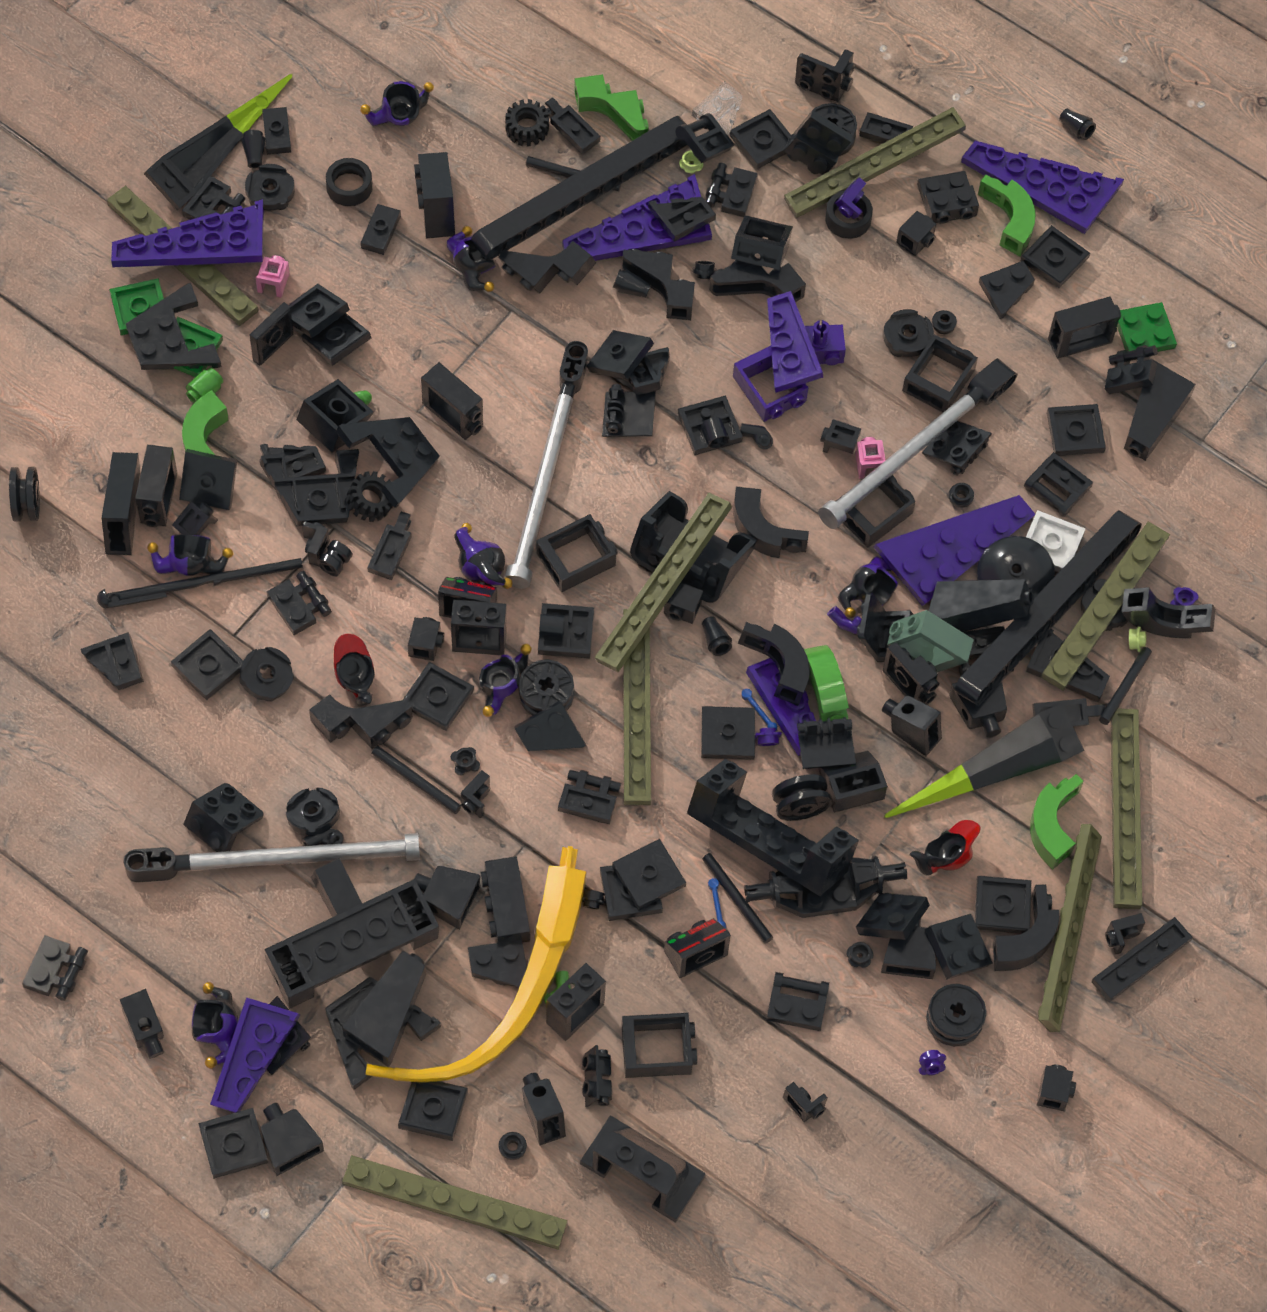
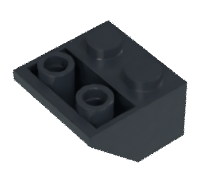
M869 751L855 754L856 765L818 768L820 775L827 781L828 787L826 792L831 796V806L834 813L885 799L888 786L879 762Z

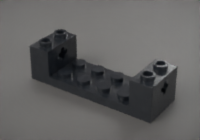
M725 758L697 780L687 810L688 815L815 894L821 896L848 872L859 842L857 838L836 826L816 843L798 833L795 829L780 822L772 815L762 811L751 804V802L740 797L747 771L740 768L734 762Z
M413 879L264 949L265 961L290 1009L314 998V988L409 943L413 950L438 939L439 925L416 880Z

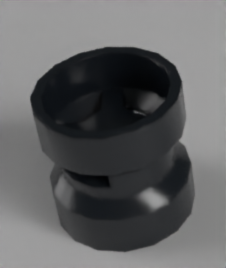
M332 540L327 547L326 554H322L319 557L317 564L327 574L337 577L343 570V564L349 562L353 553L343 543Z

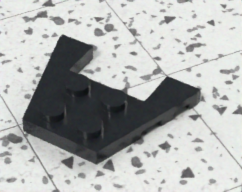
M191 283L184 285L126 323V329L141 370L174 369V366H189L190 369H199V366L222 367L214 343L188 351L174 313L198 306Z
M410 417L341 424L336 429V433L349 449L366 440H370L398 476V479L384 485L381 490L394 508L401 504L403 499L440 457Z
M359 449L336 450L335 460L338 474L288 477L284 454L262 455L260 457L261 467L296 526H302L304 522L333 524L346 523L348 521L350 512L348 506L350 503L346 502L348 496L346 494L356 476Z
M368 977L325 1008L353 1090L372 1076L366 1075L367 1063L359 1054V1051L362 1049L344 1037L342 1027L377 984L378 981L372 977ZM414 1005L407 1024L422 1041L439 1029L441 1023L438 1019L430 1017L422 1012L421 1008Z

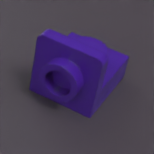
M860 177L850 184L835 203L839 207L840 213L847 218L855 219L862 213L855 205L863 196L862 188L866 185Z

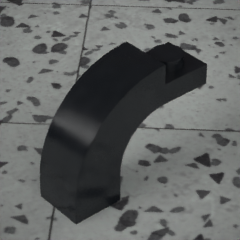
M736 486L733 507L735 526L738 532L745 533L757 540L754 548L756 551L774 558H780L781 550H787L790 553L806 552L809 531L779 528L770 524L763 517L760 510L762 489Z
M1150 587L1124 589L1122 613L1131 624L1136 627L1140 626L1141 630L1170 638H1191L1192 633L1213 632L1216 610L1213 604L1173 605L1159 600L1153 594Z
M746 622L738 644L763 653L774 661L780 674L774 696L798 706L809 679V661L802 645L791 633L776 624L773 625L770 632L759 625Z
M1046 884L1035 885L1032 893L1034 925L1020 935L995 937L993 943L994 971H1013L1027 967L1041 958L1049 948L1059 923V910H1052V896L1047 894Z

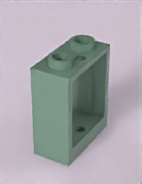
M928 610L893 622L889 630L890 636L887 645L890 646L896 642L901 648L907 649L912 660L921 655L926 662L930 661L935 666L937 672L967 663L974 639Z

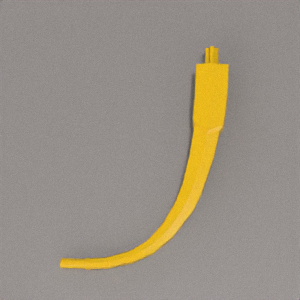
M568 846V848L562 847L559 866L549 865L543 901L534 937L535 943L527 969L514 1001L504 1019L490 1037L466 1058L449 1065L425 1069H407L367 1064L366 1075L409 1082L451 1080L471 1074L494 1061L523 1034L541 1005L555 977L563 954L569 949L573 939L587 875L586 871L575 869L578 849H573L572 846Z

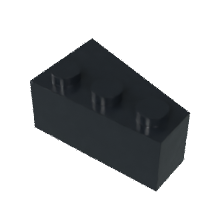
M448 153L418 154L419 164H414L418 207L423 209L426 239L452 237L455 235V220Z

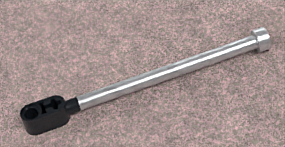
M581 341L570 342L565 348L559 375L560 391L515 561L514 564L507 567L505 578H510L513 582L512 587L528 588L533 574L529 569L574 394L580 391L587 368L588 348Z
M999 358L993 360L970 381L967 387L969 392L839 500H830L824 504L818 511L822 522L831 529L839 527L846 521V513L980 401L986 405L992 403L1014 383L1018 374Z
M418 833L405 834V839L182 855H175L171 849L166 847L133 849L126 853L123 863L127 877L131 881L151 882L170 880L176 876L178 871L334 861L338 858L340 860L406 856V861L420 860ZM134 863H143V866L139 869L131 868Z

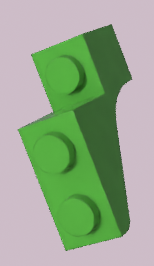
M603 74L574 78V94L578 112L595 111L606 115L631 141L649 131L648 121L642 117V114H644L643 100L638 99L636 90L611 93L609 83L605 84Z

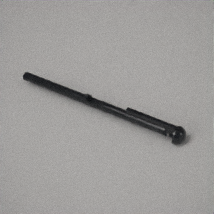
M301 558L112 593H106V590L103 589L97 595V602L102 608L109 609L167 598L166 593L195 588L213 582L214 586L223 582L303 568Z

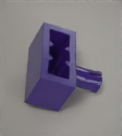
M819 320L814 323V326H805L819 364L837 365L838 363H844L846 348L843 324L829 325L826 321L822 320V325H820Z

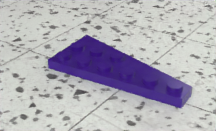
M974 141L961 159V163L984 176L988 175L991 178L998 179L1006 186L1011 180H1014L1025 189L1035 206L1083 234L1092 226L1124 182L1122 178L1116 177L1114 180L1103 177V173L1095 171L1093 174L1083 172L1076 166L1045 158L1040 160L1029 158L1028 154L1006 152L1002 147Z
M695 174L679 185L674 184L668 187L667 191L659 195H652L622 210L621 214L613 218L608 217L602 220L601 224L593 228L587 227L563 239V250L574 241L588 252L595 261L623 256V249H638L648 252L712 240V232L708 223L674 242L648 208L650 201L656 200L657 204L671 203V199L681 198L687 200L692 197H701Z
M263 199L255 201V205L250 207H234L232 212L220 215L216 212L179 223V227L167 230V227L157 229L158 233L147 236L139 234L112 242L111 254L112 268L263 262Z
M1017 495L877 543L873 548L921 606H924L932 599L937 581H955L980 560L984 551L992 543L1009 537L1036 514L1023 498Z

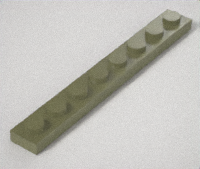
M952 107L785 194L784 200L795 217L798 218L827 203L833 195L846 190L858 177L867 182L965 131L966 125L955 108Z
M126 185L107 199L108 206L139 234L147 236L158 233L157 229L167 227V230L172 229ZM212 264L173 265L239 326L258 312V306Z
M707 494L596 654L595 659L598 663L616 672L621 670L732 509L730 502L714 494Z
M1149 521L1146 523L1050 661L1041 678L1062 691L1065 690L1122 607L1124 589L1136 587L1169 539V533Z
M623 609V616L628 609ZM649 627L623 665L624 805H651Z
M1118 708L1111 719L1113 908L1141 909L1139 709Z
M1081 824L1080 832L1076 837V851L1074 858L1071 860L1069 882L1065 887L1066 896L1064 906L1060 910V924L1055 934L1053 956L1049 960L1050 970L1048 979L1044 983L1043 1002L1038 1010L1039 1021L1049 1032H1060L1102 839V836L1092 824Z
M351 1155L342 1180L343 1185L557 1250L560 1248L567 1226V1220L353 1155Z

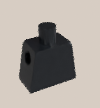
M1002 682L978 706L954 691L956 683H953L949 696L969 729L983 727L986 737H994L1000 734L1001 729L998 722L1005 719L1007 712Z
M905 696L900 703L888 699L883 705L882 712L891 717L892 732L925 757L942 739L941 712L911 696Z
M437 866L432 878L417 873L414 879L421 892L424 893L423 895L433 915L460 930L481 886L480 875L444 866Z
M921 919L906 940L890 938L881 973L933 979L936 970L935 952L925 931L928 927H921Z
M143 989L121 998V1009L137 1047H144L149 1059L163 1054L164 1049L160 1042L164 1038L163 1030L147 990ZM144 1026L151 1028L148 1031H141V1028Z
M538 1073L526 1075L523 1078L525 1086L522 1088L524 1106L539 1146L566 1137L564 1112L550 1080L547 1078L541 1080Z
M273 1103L263 1110L269 1122L262 1125L260 1129L276 1176L324 1151L321 1138L297 1109L283 1113L279 1104Z

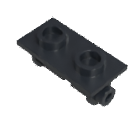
M595 1045L584 1054L582 1059V1069L585 1070V1082L582 1088V1094L585 1097V1107H589L596 1101H598L600 1106H608L609 1101L612 1100L611 1080L602 1079V1076H611V1055L608 1054V1050H598V1045Z

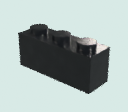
M517 856L485 861V871H481L480 875L482 887H488L489 896L484 898L487 913L492 912L493 921H489L491 938L496 937L497 943L522 939V943L530 942V928Z

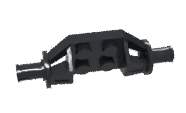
M872 856L871 859L853 857L848 872L821 896L780 871L776 873L770 871L767 883L744 885V893L747 896L745 899L747 903L770 899L775 909L781 908L801 918L856 911L874 895L883 892L884 882L906 880L907 869H904L906 864L901 862L881 866L877 856ZM873 881V885L860 890V884ZM780 894H795L796 900L780 898Z

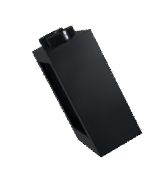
M745 215L735 236L731 259L780 270L789 248L793 226ZM755 254H759L760 258H756Z
M1111 296L1054 313L1048 340L1057 359L1113 342L1115 332H1117V325L1121 318V312L1118 305H1114Z
M934 334L906 375L902 391L943 413L952 406L974 373L978 357L974 356L969 350L955 346L948 339L940 338ZM933 355L963 370V373L950 392L920 376Z
M438 362L421 377L422 404L466 440L471 435L479 433L483 427V399Z
M148 444L146 447L135 499L140 523L149 527H166L177 478V467L172 447Z
M893 475L878 487L900 509L876 527L855 507L846 513L847 518L843 524L867 548L913 514L915 506L913 495L907 489L904 490L897 483Z
M591 514L536 540V553L561 593L616 566L617 548L612 541L608 542L604 536L605 531L599 521L595 522ZM588 534L602 557L569 573L555 550Z
M453 600L451 618L452 652L504 655L507 634L506 604ZM480 642L482 643V645L477 646L476 643Z
M585 963L546 1000V1023L561 1038L567 1041L605 1004L606 981L592 967ZM573 984L575 987L570 989L568 985Z
M689 1013L622 1016L621 1028L625 1078L692 1075V1067L697 1065V1049L691 1048V1039L695 1038V1023L689 1022ZM681 1029L684 1062L637 1064L634 1031Z

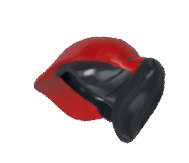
M343 634L336 640L334 645L333 667L338 684L354 694L357 705L364 706L370 704L373 694L368 692V689L375 677L372 659L365 643L360 637L354 634Z
M972 820L959 821L950 830L942 832L939 838L929 842L925 853L912 851L909 855L914 858L919 871L926 876L932 875L939 869L946 871L957 870L965 866L972 859V844L979 835L981 827Z

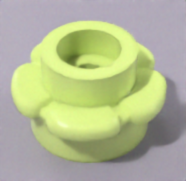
M692 150L685 152L679 161L681 169H685V172L689 174H694L703 168V163L701 164L698 158L694 156Z
M1138 626L1137 629L1129 630L1130 650H1138L1140 652L1141 647H1146V631H1141V627Z

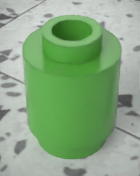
M213 368L201 371L186 385L188 399L195 403L211 390L214 394L217 393L224 382L223 378Z

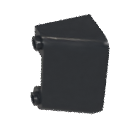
M668 491L640 519L630 553L634 561L652 572L655 571L689 522L686 519L688 506L684 499ZM742 532L735 533L729 539V542L713 535L681 583L702 590L703 601L708 603L716 602L754 550L757 540Z

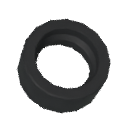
M343 158L330 165L326 172V189L330 199L343 206H356L366 201L372 192V172L368 165L355 158ZM344 174H356L363 178L364 183L358 189L345 191L335 186V180Z
M844 190L833 195L828 201L825 221L828 229L833 234L841 238H857L866 233L871 226L873 207L870 200L863 194L855 203L864 214L863 219L855 223H845L835 216V210L839 208L835 203L846 191Z

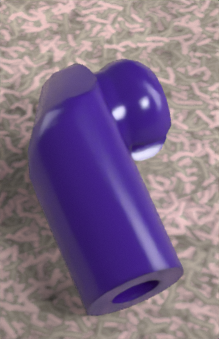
M837 606L829 610L827 613L828 617L840 629L857 634L858 625L861 624L859 616H855L851 621Z

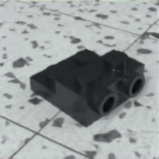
M812 110L789 137L784 152L787 153L790 160L794 162L800 161L807 165L811 173L823 175L829 172L837 163L840 154L852 142L853 135Z
M965 171L918 179L917 185L926 214L934 223L944 224L952 220H967L977 216L979 203L973 185L970 186Z
M896 642L887 648L882 671L904 696H911L926 705L932 702L937 696L934 690L940 684L937 681L938 674L935 666L930 661L926 662L921 655L912 661V657L907 649L901 648Z

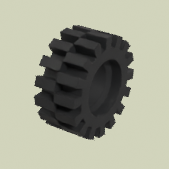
M524 99L520 100V105L516 102L513 103L512 108L509 107L505 116V128L508 138L511 137V141L514 143L518 140V145L520 146L523 145V142H526L527 147L531 146V142H534L535 145L539 144V139L544 141L545 135L547 136L549 131V113L546 111V107L544 105L540 107V102L538 101L532 104L531 99H528V103H524ZM522 119H532L536 121V125L523 127L518 122Z
M369 471L364 472L363 475L359 474L346 494L348 495L346 502L350 503L348 508L350 510L355 509L353 514L356 517L358 514H361V520L365 521L369 517V522H374L375 519L377 521L382 520L383 516L386 517L392 508V504L381 491L384 485L390 483L391 480L389 479L385 482L384 478L386 476L382 474L379 478L377 477L378 472L374 471L371 476ZM364 490L373 491L379 496L380 502H369L364 498L362 492Z

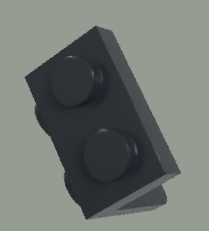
M845 49L835 66L803 53L799 54L796 65L795 84L803 90H809L821 95L825 99L839 102L845 91L848 92L853 83L851 75L855 68V64L852 63L854 53Z
M867 593L865 601L861 605L862 619L861 624L857 628V635L876 662H884L887 648L889 647L887 643L891 625L897 620L913 615L911 610L886 611L873 593Z
M223 783L192 802L183 825L214 851L226 852L231 850L237 834L261 820L264 813L233 786Z

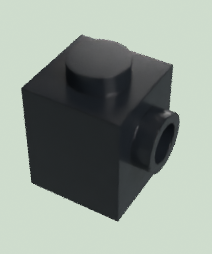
M916 211L899 228L896 243L916 256L925 246L928 248L936 238L934 234L936 223L929 216Z
M680 583L665 604L664 614L673 620H682L693 624L702 604L703 591Z
M414 617L408 642V657L430 661L435 660L437 648H442L445 633L441 632L440 622L430 617Z
M1046 1065L1041 1078L1037 1106L1064 1111L1068 1099L1074 1097L1076 1082L1072 1081L1073 1071L1067 1070L1062 1065Z

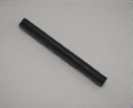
M528 156L526 160V166L565 177H571L580 171ZM619 184L617 187H615V188L612 189V190H615V191H618V192H619V191H620V188H621V184Z
M1143 647L1100 716L1099 721L1102 724L1108 725L1151 655L1152 651L1150 648Z
M377 745L372 750V755L454 814L460 811L462 806L380 746Z
M711 853L706 854L702 858L704 863L765 944L773 939L771 933L746 902Z

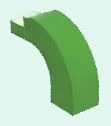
M985 175L980 182L978 195L1003 209L1010 220L1002 232L999 245L1021 257L1030 243L1035 224L1034 204L1025 189L1014 180H1011L1006 186L998 179Z
M212 390L198 399L185 416L182 427L185 451L190 449L215 455L207 446V439L215 429L229 421L227 407Z
M827 645L804 649L809 661V680L815 692L820 719L822 721H827V718H830V721L833 719H843V717L848 719L847 709L849 707L846 691L832 650Z
M1077 774L1069 780L1064 778L1056 788L1049 782L1039 794L1031 815L1030 834L1033 845L1039 856L1052 870L1072 854L1076 844L1061 829L1057 820V811L1080 792L1084 781Z

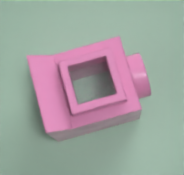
M277 255L271 258L264 256L259 273L255 277L258 293H263L265 284L274 285L277 297L282 298L290 274L288 261Z
M866 437L857 442L855 455L859 479H864L867 468H877L886 461L883 441L876 440L873 437Z

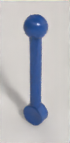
M750 689L742 690V698L751 703L768 725L767 728H776L777 731V724L771 722L752 697V691Z
M712 878L708 882V887L712 890L717 922L726 928V923L722 919L717 891L719 882L717 879Z

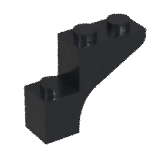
M574 241L562 252L553 256H540L513 251H503L498 256L503 263L501 268L512 277L516 274L521 278L519 282L527 290L535 289L538 293L543 291L556 274L566 283H569L571 280L578 285L596 264L593 257Z
M623 249V271L627 269L647 283H650V288L663 297L667 307L666 318L691 321L695 282L684 279L671 280L673 254Z
M735 260L730 266L718 269L710 276L709 290L715 296L765 294L770 297L791 291L795 302L804 298L806 283L789 263L780 267V270L773 269L768 274L760 265Z
M329 694L309 709L310 721L330 743L337 738H343L352 727L371 749L378 744L382 745L387 742L393 732L397 729L405 728L413 718L412 706L405 700L363 708H350L340 704Z

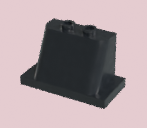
M611 1115L580 1160L581 1165L602 1178H605L611 1167L615 1165L659 1192V1195L652 1204V1209L675 1223L706 1176L705 1172Z

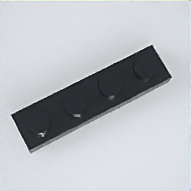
M1174 917L1092 979V983L1107 1001L1111 1002L1188 944L1193 937Z

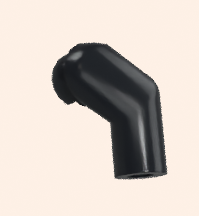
M741 423L740 431L742 436L752 437L761 449H768L772 446L773 438L764 426Z
M330 828L321 834L308 835L302 841L305 846L342 844L344 836L340 831Z

